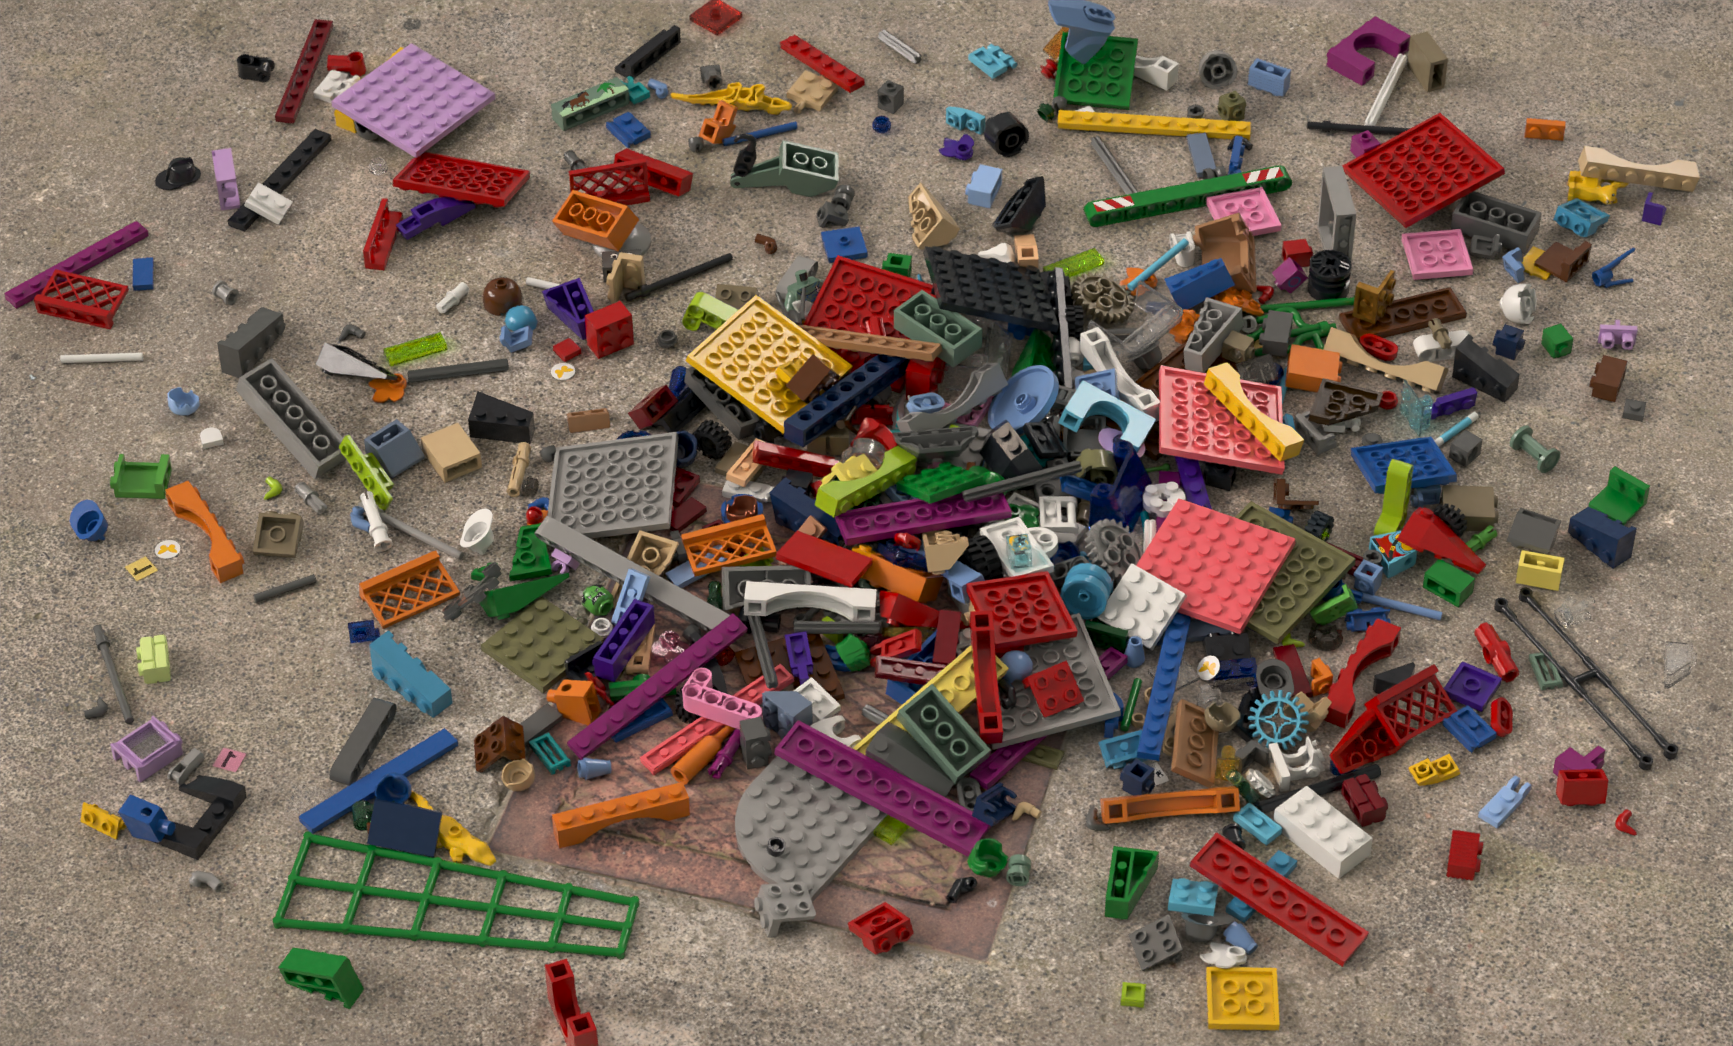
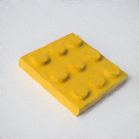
M1206 967L1208 1029L1279 1030L1277 968L1231 967L1223 969Z

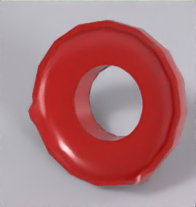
M896 533L894 536L895 543L906 549H915L918 552L922 545L919 538L908 533Z

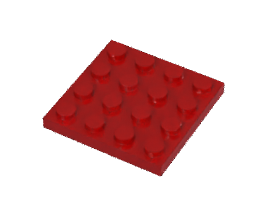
M1048 571L966 584V592L975 611L992 610L995 650L1077 637L1078 630Z

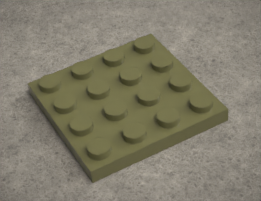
M540 597L482 643L481 651L542 693H545L566 676V659L598 641L604 643V638L544 597Z

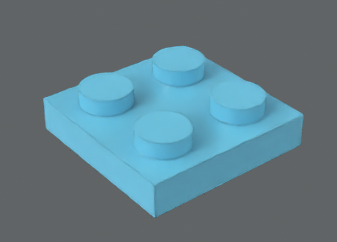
M1185 878L1173 879L1168 910L1214 916L1218 885L1208 881H1189Z

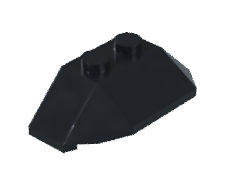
M1043 176L1027 179L1023 183L1024 186L1018 189L1008 200L992 224L997 231L1016 234L1020 232L1026 233L1033 229V225L1046 207Z
M1004 420L989 431L979 454L993 472L1000 474L1006 480L1043 470L1040 463L1007 420Z

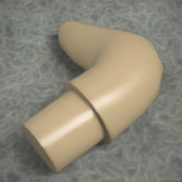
M1020 802L1016 806L1012 820L1019 819L1023 813L1038 819L1042 811L1028 802Z

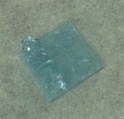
M1404 380L1403 389L1401 390L1400 412L1409 421L1411 429L1415 430L1420 437L1421 430H1426L1430 427L1433 399L1430 395L1418 398L1407 380Z

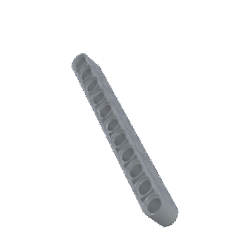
M550 516L545 517L534 533L544 543L560 550L621 585L624 584L628 569L631 568L651 576L644 598L684 620L694 623L706 632L711 631L730 616L726 612Z

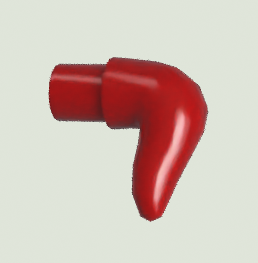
M1256 285L1257 290L1263 292L1258 301L1264 305L1274 295V288L1272 286Z
M1625 809L1618 815L1615 827L1621 832L1636 836V831L1627 824L1632 813L1630 810Z

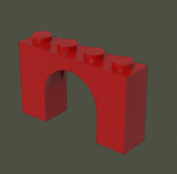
M567 958L544 965L548 1001L567 1046H598L597 1029L590 1012L581 1014L576 995L575 978Z

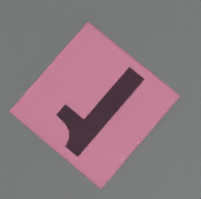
M223 748L213 766L236 772L246 753Z

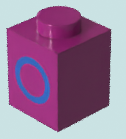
M1290 257L1272 272L1276 279L1274 281L1276 286L1280 290L1285 289L1290 294L1308 279L1302 267Z

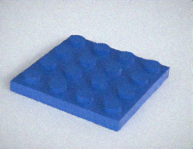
M1431 436L1351 448L1353 460L1375 494H1384L1387 470L1392 459L1414 465L1411 488H1427L1430 485H1447L1451 482H1457L1456 472Z

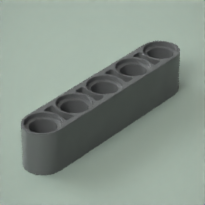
M378 698L371 700L334 761L329 774L330 780L346 785H351L357 781L395 717L397 709L395 703Z

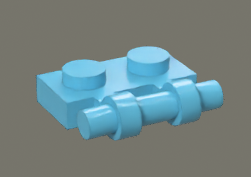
M990 44L987 49L981 47L968 54V60L992 79L1007 72V67L1012 69L1017 67V62L1014 61L1011 55H1006L1003 49L993 44Z

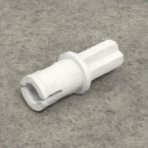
M461 282L455 289L448 291L446 297L436 305L438 311L446 313L452 306L458 305L460 299L469 293L468 285Z

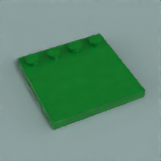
M1062 32L1053 98L1057 96L1067 99V104L1129 110L1138 38L1108 36L1105 44L1087 63L1082 64L1066 51L1065 44L1068 32Z

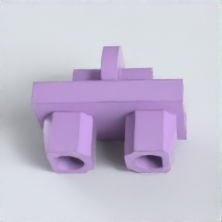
M1616 319L1614 325L1600 324L1598 343H1601L1603 348L1611 349L1614 347V344H1622V348L1631 350L1633 345H1635L1637 326L1620 325V320Z

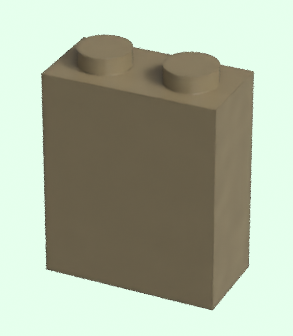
M1428 31L1411 35L1407 66L1427 93L1445 88L1448 58Z
M1442 485L1441 504L1444 505L1446 503L1449 507L1454 505L1455 510L1458 508L1461 510L1459 514H1464L1465 518L1463 520H1467L1465 525L1467 529L1465 531H1483L1489 525L1494 527V523L1498 524L1499 512L1495 511L1498 505V496L1494 495L1493 487ZM1442 520L1450 529H1452L1451 525L1447 521Z

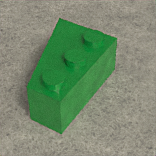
M1113 846L1105 899V917L1128 920L1158 870L1159 851Z
M293 947L278 967L287 984L311 994L314 991L325 995V1000L331 1002L334 998L343 1002V1007L351 1009L364 991V987L352 967L351 961L344 955L339 956Z

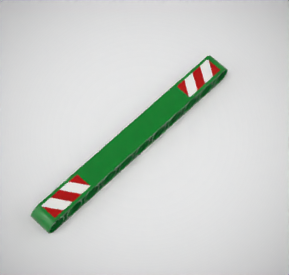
M1278 165L1091 201L1084 206L1083 211L1092 227H1101L1207 206L1206 197L1259 187H1263L1266 194L1286 191L1292 186V179L1286 168Z

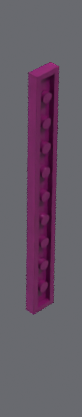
M734 613L571 738L567 742V746L580 760H583V758L589 756L689 678L696 669L703 667L747 632L748 628Z
M1112 647L1108 648L1099 657L1108 680L1128 663V656ZM1046 736L998 748L988 759L970 773V778H974L978 781L979 786L988 790Z

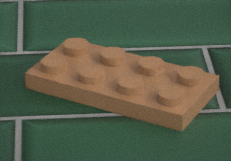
M1181 699L1177 703L1171 771L1210 788L1215 781L1219 732L1214 731L1207 725L1204 715L1206 709Z

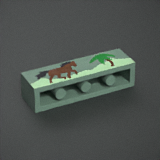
M615 77L551 104L552 119L563 131H566L630 104L629 89L618 77Z

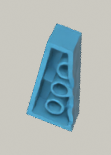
M388 630L369 644L373 675L378 680L388 684L393 691L403 695L405 700L418 706L420 711L434 718L453 703L451 688L434 672H427L423 662L418 657L413 659L408 654L407 647L402 642L397 644L392 639L394 635Z

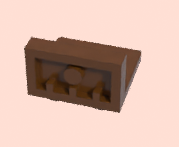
M1584 241L1580 246L1572 250L1559 242H1554L1535 260L1534 265L1567 283L1589 262L1592 244Z
M1274 478L1273 504H1278V508L1293 509V505H1299V509H1314V505H1319V501L1285 500V496H1289V483H1286V479Z

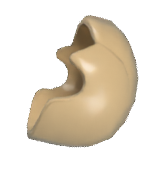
M526 759L514 760L505 765L502 770L501 779L508 789L521 792L533 784L535 770L532 763L530 764Z

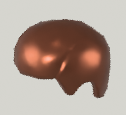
M737 496L734 498L731 506L727 504L726 516L730 522L758 515L757 499L753 496Z

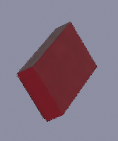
M690 497L672 511L670 530L681 532L707 512V507L693 497Z

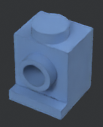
M1363 560L1354 572V588L1362 593L1374 595L1381 586L1383 567ZM1366 571H1370L1374 574L1372 576L1367 575Z

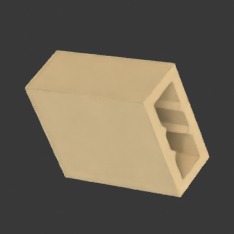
M459 423L421 437L422 452L444 483L482 468L479 450Z

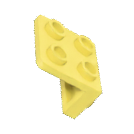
M865 454L858 457L853 455L845 463L839 462L831 468L832 473L821 480V486L833 481L836 477L840 481L861 479L872 475L877 469Z

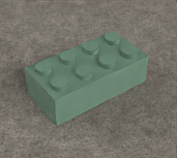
M923 290L894 310V328L911 340L941 344L942 352L937 357L952 367H955L982 347V328L957 312L939 309L937 299Z
M933 684L898 711L896 719L949 776L954 785L989 758L991 749Z

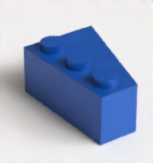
M1222 258L1214 259L1209 263L1164 279L1180 312L1205 301L1206 297L1211 298L1235 285Z

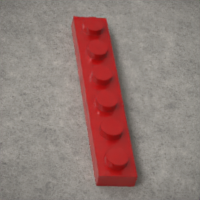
M797 35L789 36L780 42L781 49L849 93L865 86L864 78Z

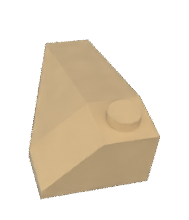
M944 529L922 533L928 572H932L935 575L943 574L945 570L951 569L969 546L967 537H960L959 534L952 535V532Z

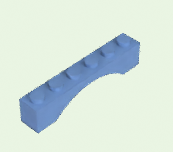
M894 538L886 541L888 552L927 569L922 539H920L922 545L918 552L915 549L900 547L895 543ZM956 561L951 569L945 570V573L941 574L949 581L952 597L963 604H967L970 601L966 592V584L985 581L981 573L974 571L959 561Z

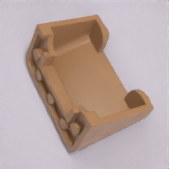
M1240 213L1195 226L1193 240L1195 245L1199 246L1202 250V265L1214 259L1222 258L1235 285L1232 287L1240 292L1241 290H1246L1251 294L1256 293L1255 241L1251 230Z

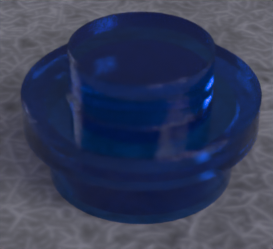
M877 116L872 122V129L878 133L888 132L891 129V122L886 116Z

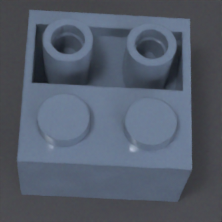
M397 419L364 439L366 454L372 452L391 478H394L425 458L411 431Z
M765 691L762 693L763 723L767 728L779 734L782 740L798 720L809 726L813 724L812 702L799 692Z

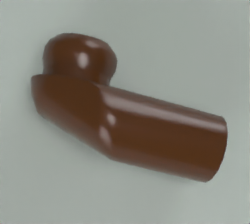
M759 233L756 235L755 243L764 245L766 253L774 254L777 251L778 247L774 238Z

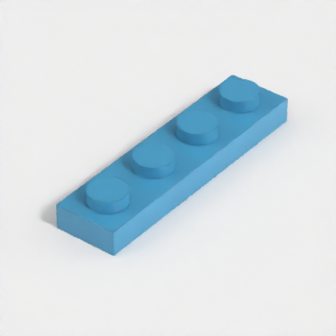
M1278 850L1266 865L1287 878L1297 867L1298 861ZM1234 897L1226 906V913L1243 923L1256 912L1255 909L1237 897Z

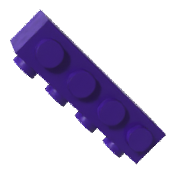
M637 599L632 601L593 657L592 664L595 676L613 682L616 681L655 624L654 605Z

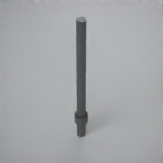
M95 625L93 627L96 636L95 643L98 650H101L124 720L127 724H130L134 721L109 649L108 637L104 635L101 625Z

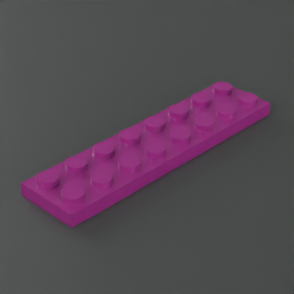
M963 492L934 503H928L921 499H912L847 510L845 513L836 516L835 519L847 546L894 538L896 533L912 535L1011 518L1012 511L1003 493L965 502Z

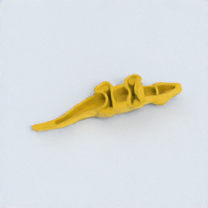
M740 82L728 84L727 89L704 94L671 93L673 99L692 104H710L713 106L715 104L718 105L719 100H724L738 107V110L750 111L757 109L768 112L771 115H779L782 111H790L792 108V104L788 101L766 96L763 84H755L751 88L742 87Z
M412 791L410 798L418 807L434 810L423 796ZM442 815L436 848L445 847L448 849L452 861L462 863L465 855H468L475 862L492 866L496 862L495 856L485 841H481L470 834L454 818Z

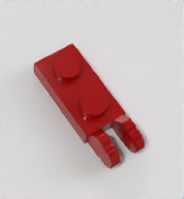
M913 629L883 640L882 643L871 647L870 652L872 655H876V657L879 655L899 659L915 654L922 649V632L918 629ZM876 657L870 660V664L875 667Z

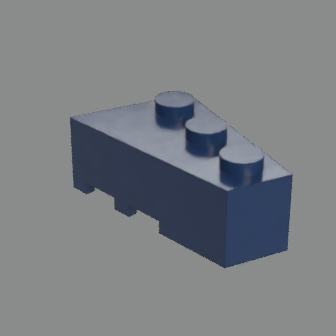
M1588 506L1570 518L1568 533L1583 544L1587 550L1599 557L1602 562L1614 569L1632 557L1637 528L1633 526L1628 528L1622 525V521L1618 519L1616 521L1610 520L1608 515Z

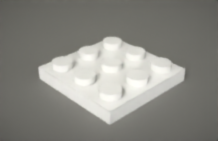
M1131 563L1108 599L1105 610L1097 618L1108 626L1128 630L1129 638L1132 636L1140 637L1142 645L1153 651L1187 595Z

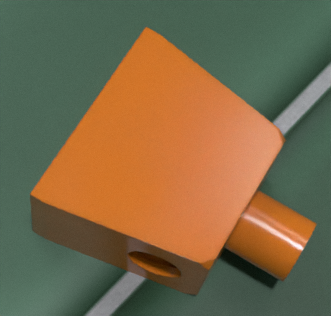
M563 680L557 690L550 689L547 693V701L556 703L558 712L562 714L563 718L590 725L601 713V707L592 681Z

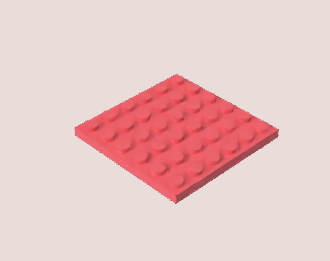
M1160 366L1159 453L1283 475L1285 469L1284 461L1280 462L1203 384L1207 373ZM1240 379L1242 390L1252 405L1266 416L1283 424L1281 386Z
M1179 498L1136 566L1187 595L1177 612L1241 634L1296 542L1293 537Z

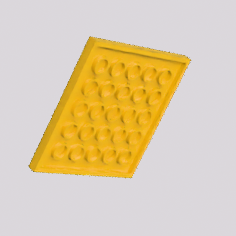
M757 295L687 355L685 360L783 434L784 421L805 407L807 403L786 386L787 383L775 373L778 366L788 361L795 363L797 359L803 360L800 364L803 366L811 355L814 354L840 375L838 381L843 379L853 367ZM821 389L819 393L822 395L826 391Z

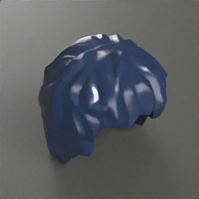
M685 430L678 431L676 467L684 468L695 461L698 445L697 439L693 434Z

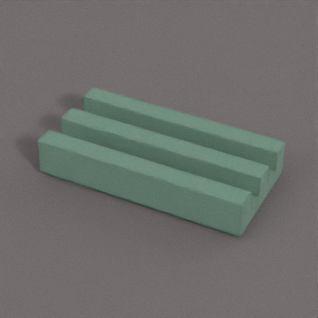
M1529 654L1528 659L1541 691L1546 690L1548 687L1549 689H1554L1555 686L1563 688L1561 676L1552 662H1549L1547 659L1555 679L1553 681L1543 658H1546L1544 654ZM1536 659H1538V661H1539V664H1540L1541 669H1542V671H1543V674H1544V676H1545L1546 682H1545V680H1544V677H1543V675H1542V672H1541V670H1540V668H1539V665H1538Z

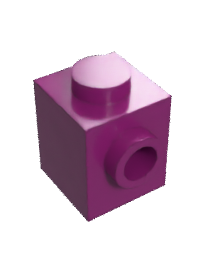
M1367 130L1352 136L1350 151L1357 158L1381 145V143Z

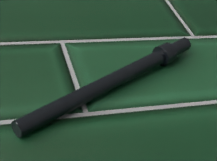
M1324 120L1323 122L1307 121V129L1322 130V132L1344 131L1362 133L1368 130L1373 134L1399 135L1410 129L1340 124Z
M725 254L652 284L638 286V289L626 293L625 299L630 301L640 296L642 298L646 297L653 291L732 261V254Z

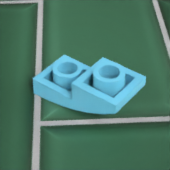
M950 106L946 108V123L960 131L966 127L979 135L984 133L985 116L968 109Z

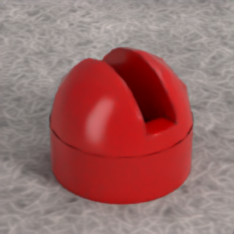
M536 506L530 507L526 512V521L531 525L541 523L543 521L541 509Z

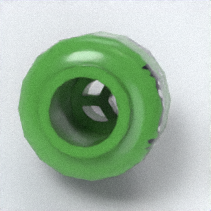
M595 584L584 590L582 605L594 616L606 615L613 608V595L602 585Z

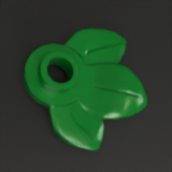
M1009 504L1012 515L1011 518L1004 519L1005 521L1020 517L1027 528L1040 527L1037 519L1040 513L1036 507L1027 504L1021 506Z

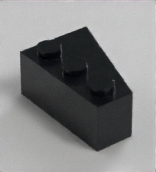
M1468 334L1456 347L1452 377L1505 403L1518 389L1520 374L1500 358L1496 360L1488 354L1489 350L1485 346L1483 348L1472 341L1473 337Z
M477 391L468 418L470 438L514 443L526 442L531 444L535 432L533 412Z

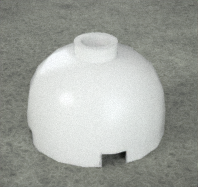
M1531 284L1513 285L1506 290L1500 299V308L1503 310L1505 317L1513 323L1530 324L1534 318L1530 316L1532 311H1536L1537 298L1535 290L1530 289Z

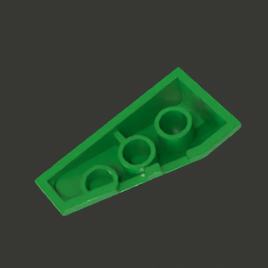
M569 573L484 591L486 597L479 604L488 617L497 616L498 620L509 618L510 613L520 610L570 576Z

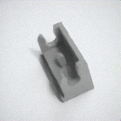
M1310 411L1295 415L1294 425L1296 432L1317 455L1337 446V442L1332 440L1336 437L1333 433L1327 435L1317 423L1308 421L1307 418Z

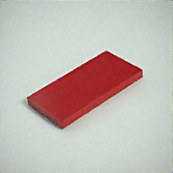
M798 530L776 553V560L851 588L873 563V558Z

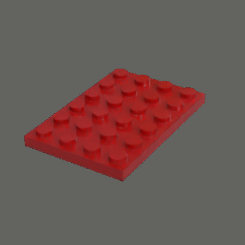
M424 152L417 158L414 157L393 179V187H398L404 191L414 190L421 194H436L438 197H453L459 201L469 200L476 204L486 203L499 208L505 207L529 180L530 171Z

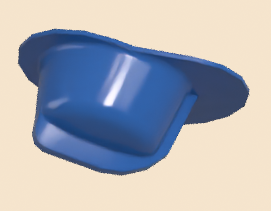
M87 499L79 502L72 509L69 520L77 537L88 541H97L99 539L104 541L108 522L100 508L93 500Z

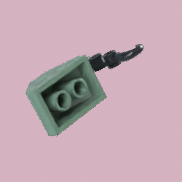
M743 133L734 139V142L740 139H747L749 144L739 152L735 161L734 173L730 176V185L733 188L787 186L793 194L813 197L835 189L839 181L838 152L783 140L779 147V156L754 165L757 158V141L755 137Z

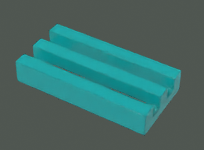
M549 732L529 741L531 749L551 775L555 774L557 769L559 771L563 770L565 765L567 768L571 766L570 759ZM544 740H546L549 743V745L556 752L561 761H558V759L555 757L551 749L545 744Z

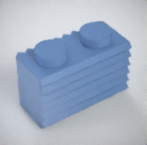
M1257 58L1249 68L1248 85L1255 87L1257 90H1265L1275 96L1283 97L1290 87L1291 70Z

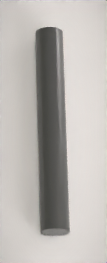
M313 574L254 594L253 598L255 603L316 583L317 580Z

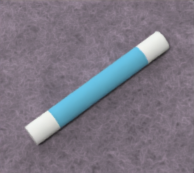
M1476 412L1471 413L1434 441L1437 446L1440 447L1479 418Z

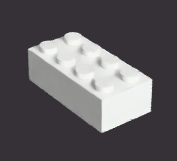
M1305 786L1275 809L1274 822L1282 827V834L1338 879L1371 854L1372 837L1308 786Z

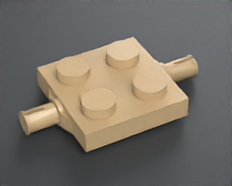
M805 70L787 91V98L798 103L793 108L797 114L801 113L804 107L820 112L837 92L838 85L823 75L818 76Z

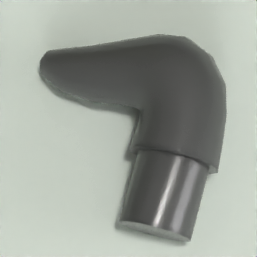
M348 324L344 326L339 341H343L349 334L363 339L366 332L358 326Z
M101 697L97 699L98 706L84 711L86 719L102 716L108 711V705Z
M1091 807L1086 815L1087 827L1090 830H1110L1107 824L1097 821L1098 810L1095 807Z

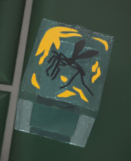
M1028 534L1006 536L1007 556L1011 569L1031 567L1032 548Z

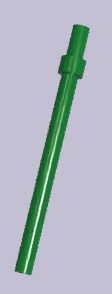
M1355 295L1350 298L1261 305L1260 308L1264 313H1268L1269 310L1275 311L1280 307L1286 306L1296 310L1354 305Z

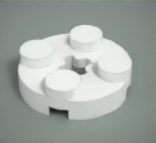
M1175 482L1148 485L1143 494V507L1148 513L1152 511L1158 517H1167L1179 498L1185 500V494L1178 488V484Z

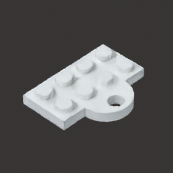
M1020 517L980 528V535L987 536L995 546L1001 565L1009 577L1045 571L1049 573L1054 572V565L1049 558L1058 550V538L1053 531L1042 527L1027 528ZM1015 536L1016 538H1014V541L1012 540L1013 544L1011 546L1009 538ZM1018 538H1025V540L1021 541V543H1024V545L1017 544L1018 547H1016V543L1019 542Z

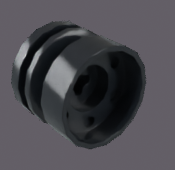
M1323 250L1314 254L1309 264L1307 287L1310 296L1315 300L1346 298L1349 293L1352 269L1349 257L1336 250Z

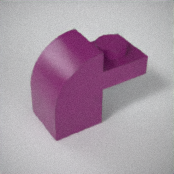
M1598 745L1583 757L1573 748L1569 747L1555 758L1553 773L1558 776L1559 770L1601 769L1605 763V749Z

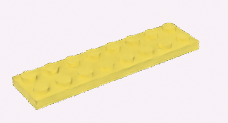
M969 646L852 749L866 755L868 745L877 731L887 722L908 732L896 719L898 711L931 684L939 690L959 714L965 711L976 701L972 646ZM996 656L997 681L1005 676L1009 668Z

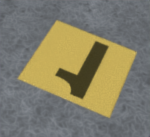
M146 556L125 566L136 581L158 571Z

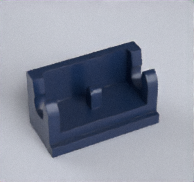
M999 782L977 796L972 816L993 827L1015 812L1016 806L1008 802L1006 796L1015 799L1017 795Z

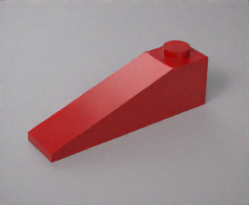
M1419 507L1413 512L1397 538L1398 541L1417 551L1423 552L1424 549L1431 551L1435 554L1434 557L1440 560L1442 558H1449L1454 565L1476 574H1480L1486 567V564L1432 510L1425 507Z
M880 591V616L887 619V624L894 627H899V625L938 626L940 611L899 593ZM963 621L960 622V629L970 628V625L965 626Z
M1372 709L1369 712L1366 710L1355 720L1329 756L1340 774H1343L1385 756L1395 754L1408 741L1396 747L1374 710ZM1382 709L1387 717H1392L1389 709ZM1396 727V733L1402 739L1404 732Z

